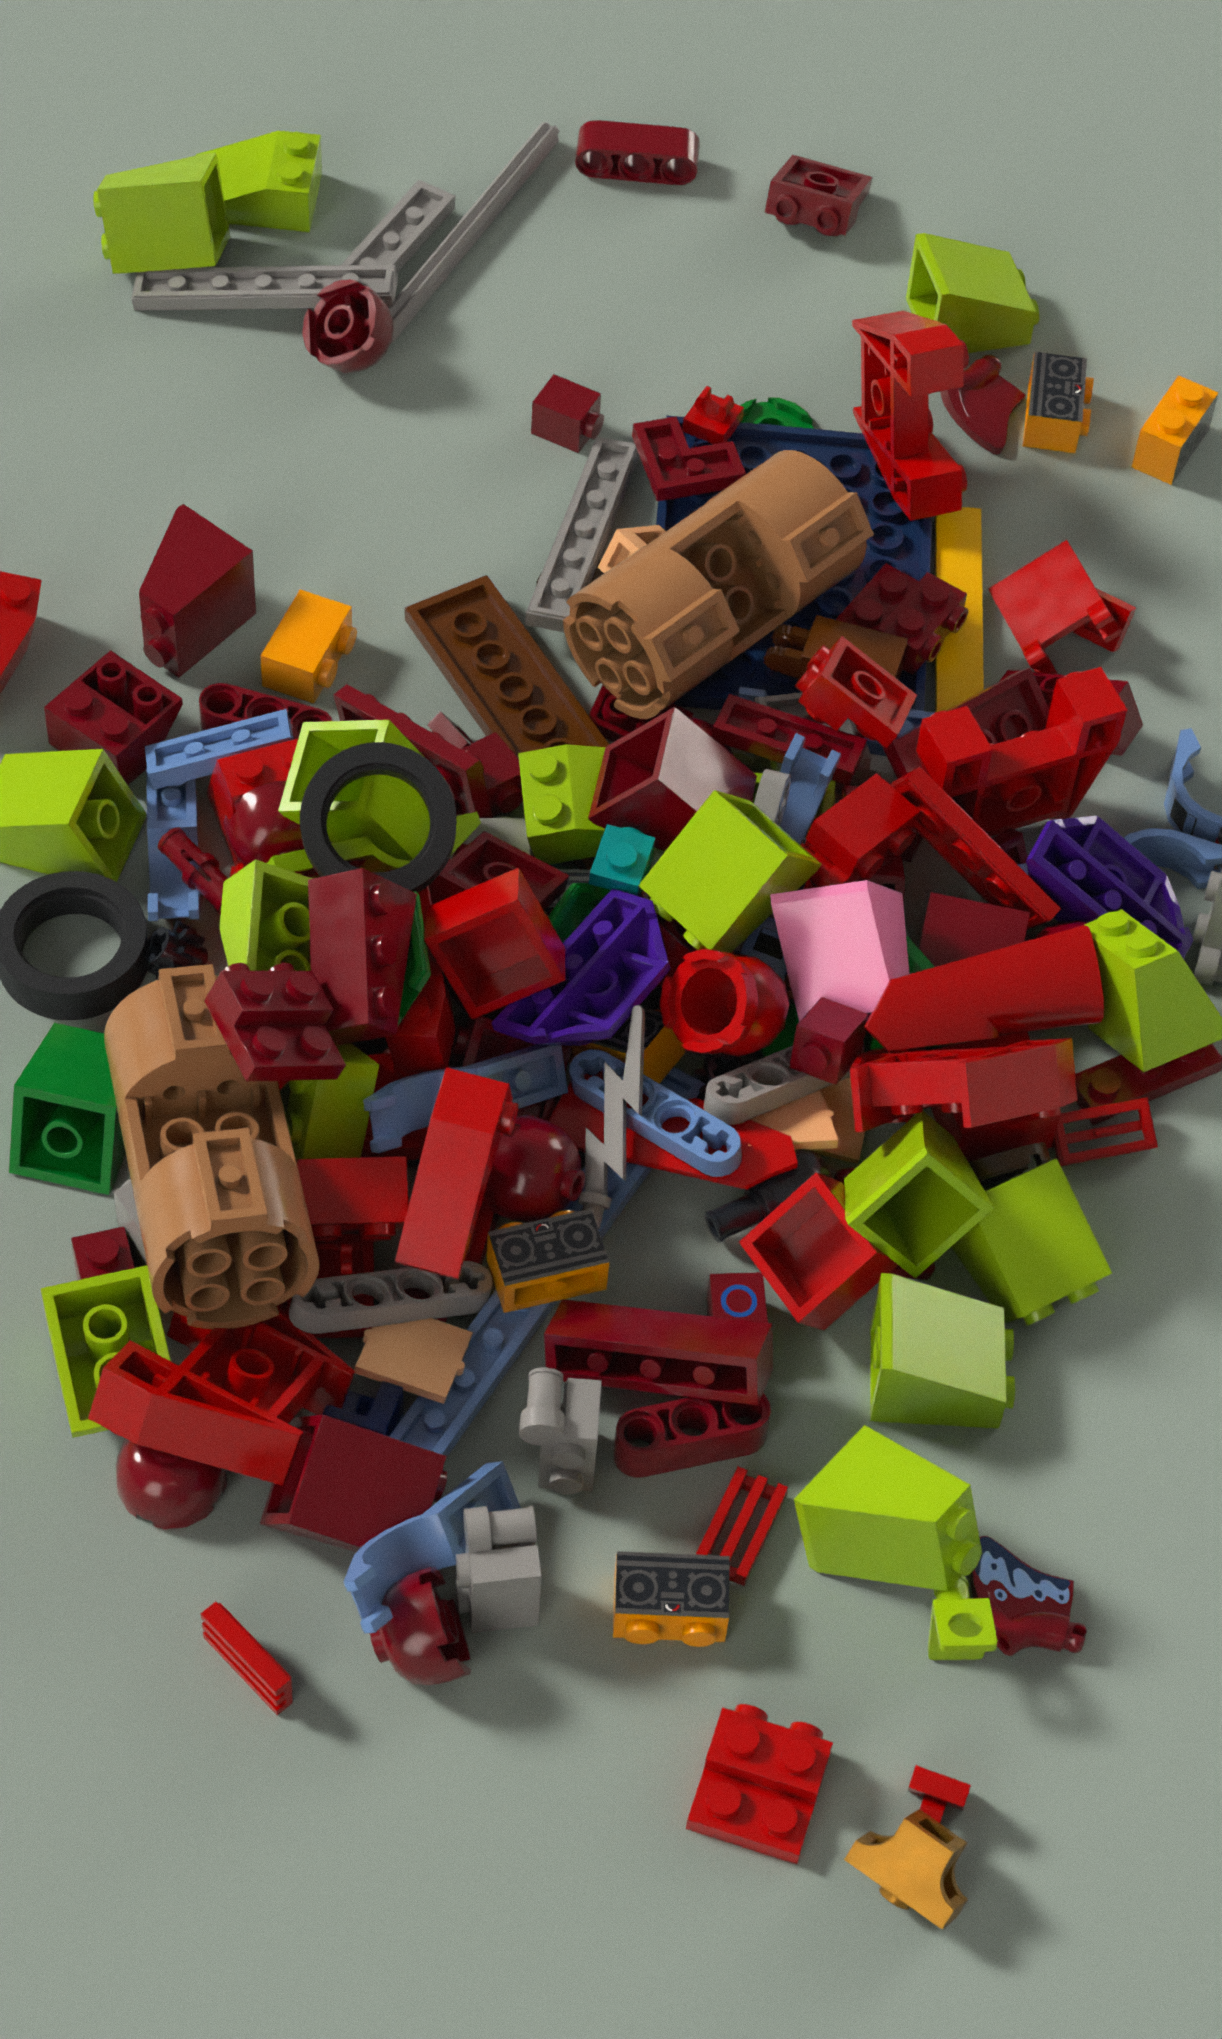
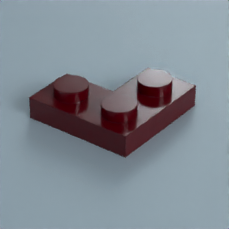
M677 416L633 423L632 438L657 502L721 491L746 475L733 441L689 448Z

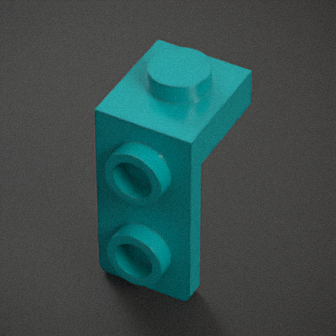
M607 824L590 871L589 884L609 890L613 888L638 896L642 890L638 885L652 869L655 837L645 835L634 828H619Z

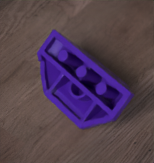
M1098 815L1047 821L1026 859L1028 876L1061 908L1053 918L1058 922L1079 921L1089 923L1097 920L1105 913L1116 912L1122 909L1179 951L1184 959L1193 942V937L1189 927H1184L1181 908L1168 876Z
M612 888L563 943L565 946V981L508 1004L491 1024L494 1031L540 1045L581 1046L611 1038L632 1014L633 1007L640 1005L671 970L653 901Z

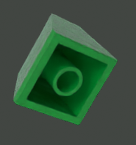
M54 1022L14 1084L9 1173L110 1195L126 1152L107 1058L104 1033Z

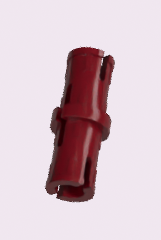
M175 827L170 829L158 842V850L163 855H166L182 873V881L188 888L192 890L197 889L221 915L223 882L228 878L219 869L218 860L210 853H203L188 838L182 828ZM194 861L211 881L208 882L190 862Z

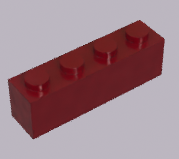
M562 1299L544 1332L546 1367L560 1371L564 1376L563 1382H566L568 1378L602 1380L601 1386L758 1405L773 1371L772 1323Z

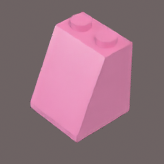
M865 880L770 894L773 915L799 1022L821 997L868 1013L869 1019L889 980L909 974L903 893Z

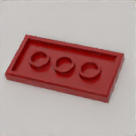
M920 766L890 784L921 811L913 828L988 904L1030 912L1027 930L1051 921L1061 910Z

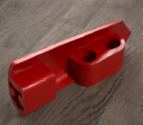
M1086 925L1074 927L890 979L864 1028L886 1051L1000 1038L1001 1034L1100 1023L1104 1016V997L1090 928Z
M601 1071L594 1075L603 1080V1073ZM586 1073L584 1075L585 1080H588L592 1075ZM570 1082L567 1087L568 1093L562 1095L549 1122L559 1126L571 1136L576 1143L578 1152L586 1153V1128L604 1144V1113L575 1095ZM643 1094L642 1106L649 1099L645 1094ZM697 1098L688 1099L689 1102L703 1109L704 1100ZM626 1102V1107L632 1108V1107ZM672 1117L664 1121L661 1127L669 1133H680L689 1127L690 1122L682 1117ZM747 1120L735 1125L728 1124L739 1134L742 1159L739 1167L734 1172L723 1177H712L702 1173L626 1127V1162L747 1190L773 1176L798 1167L792 1137L753 1120ZM702 1132L700 1133V1136H699V1138H701V1139H703V1134H702ZM722 1145L718 1150L726 1153L727 1146ZM708 1146L709 1154L712 1155L714 1152L717 1151L716 1149H713Z

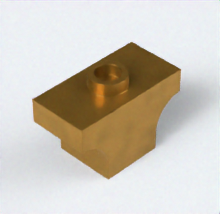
M920 1809L905 1817L896 1833L892 1836L879 1835L870 1831L858 1838L844 1859L881 1886L879 1888L880 1894L890 1903L904 1910H908L911 1907L941 1929L957 1918L968 1900L959 1890L955 1880L956 1862L968 1843Z

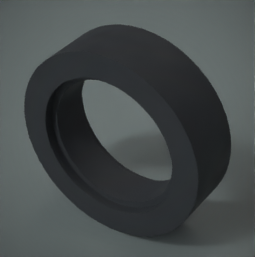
M373 742L356 745L339 752L326 761L312 777L301 804L300 829L305 852L311 865L320 877L359 869L345 861L333 847L327 832L329 810L338 793L354 780L370 775H388L408 783L419 793L429 812L430 831L424 847L408 864L392 871L373 873L410 891H416L417 893L422 891L442 872L450 858L455 842L457 825L456 807L448 783L429 760L419 753L400 745Z
M58 872L42 876L25 884L14 892L0 909V979L4 988L25 1009L51 1019L83 1020L115 1009L123 999L139 988L149 964L145 959V948L148 942L146 920L140 904L119 883L102 875L89 872ZM84 914L97 917L108 923L119 935L121 942L115 956L101 969L84 976L56 977L48 975L33 967L22 953L27 938L35 928L49 919L62 915Z

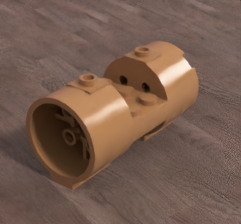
M783 450L774 454L711 498L702 507L646 546L638 549L567 600L566 603L570 606V615L563 619V628L568 646L579 668L594 688L602 683L617 698L614 707L621 712L639 719H649L656 716L860 567L866 553V540L873 536L874 533L857 492H847L845 487L828 468L807 454L795 450Z
M213 964L159 969V980L137 989L117 1005L111 1013L104 1031L107 1058L152 1294L157 1306L163 1313L166 1314L171 1310L186 1316L188 1326L203 1329H232L253 1325L279 1315L277 1306L293 1295L298 1294L304 1297L312 1288L319 1272V1258L278 1081H245L204 1002L218 977L214 973Z

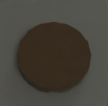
M1040 1142L992 1154L968 1163L982 1186L1024 1173V1170L1029 1169L1027 1164L1032 1163V1159H1035L1037 1167L1049 1162L1051 1159L1046 1143Z

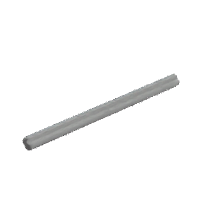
M543 122L536 128L395 298L394 307H389L394 326L391 343L397 339L559 142V129L556 126Z

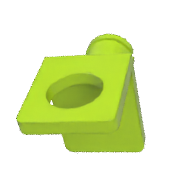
M963 1575L949 1591L933 1589L936 1599L932 1601L927 1649L930 1660H978L984 1657L985 1652H992L997 1649V1636L989 1598L970 1599L969 1583Z

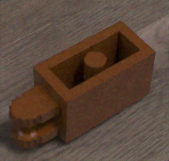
M816 615L811 630L796 626L791 627L785 624L776 627L772 635V642L775 644V647L771 646L770 649H767L763 660H765L764 664L771 670L796 677L799 681L807 671L806 666L819 648L824 644L831 649L838 639L843 636L899 680L903 670L908 639Z

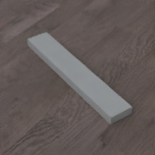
M396 265L202 267L137 272L131 301L134 311L315 308L316 304L321 300L317 294L324 287L338 280L352 279L374 290L388 307H394L398 272Z
M596 437L526 610V625L564 632L563 619L570 615V606L566 602L571 596L591 583L637 465L639 453L635 443Z

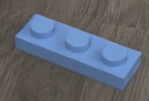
M283 709L145 746L147 773L153 790L166 786H179L189 780L211 775L217 759L294 740L287 710Z

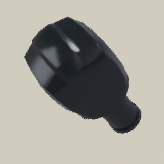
M795 1150L798 1162L797 1168L773 1176L744 1190V1196L714 1210L705 1212V1221L711 1235L718 1243H721L726 1238L759 1224L816 1172L832 1178L827 1163L820 1155L814 1154L811 1150Z

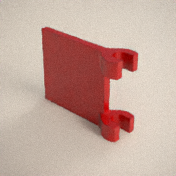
M1068 540L1063 541L988 588L1022 649L1024 657L1035 673L1058 674L1045 652V648L1090 620L1099 630L1106 643L1122 634L1120 627Z

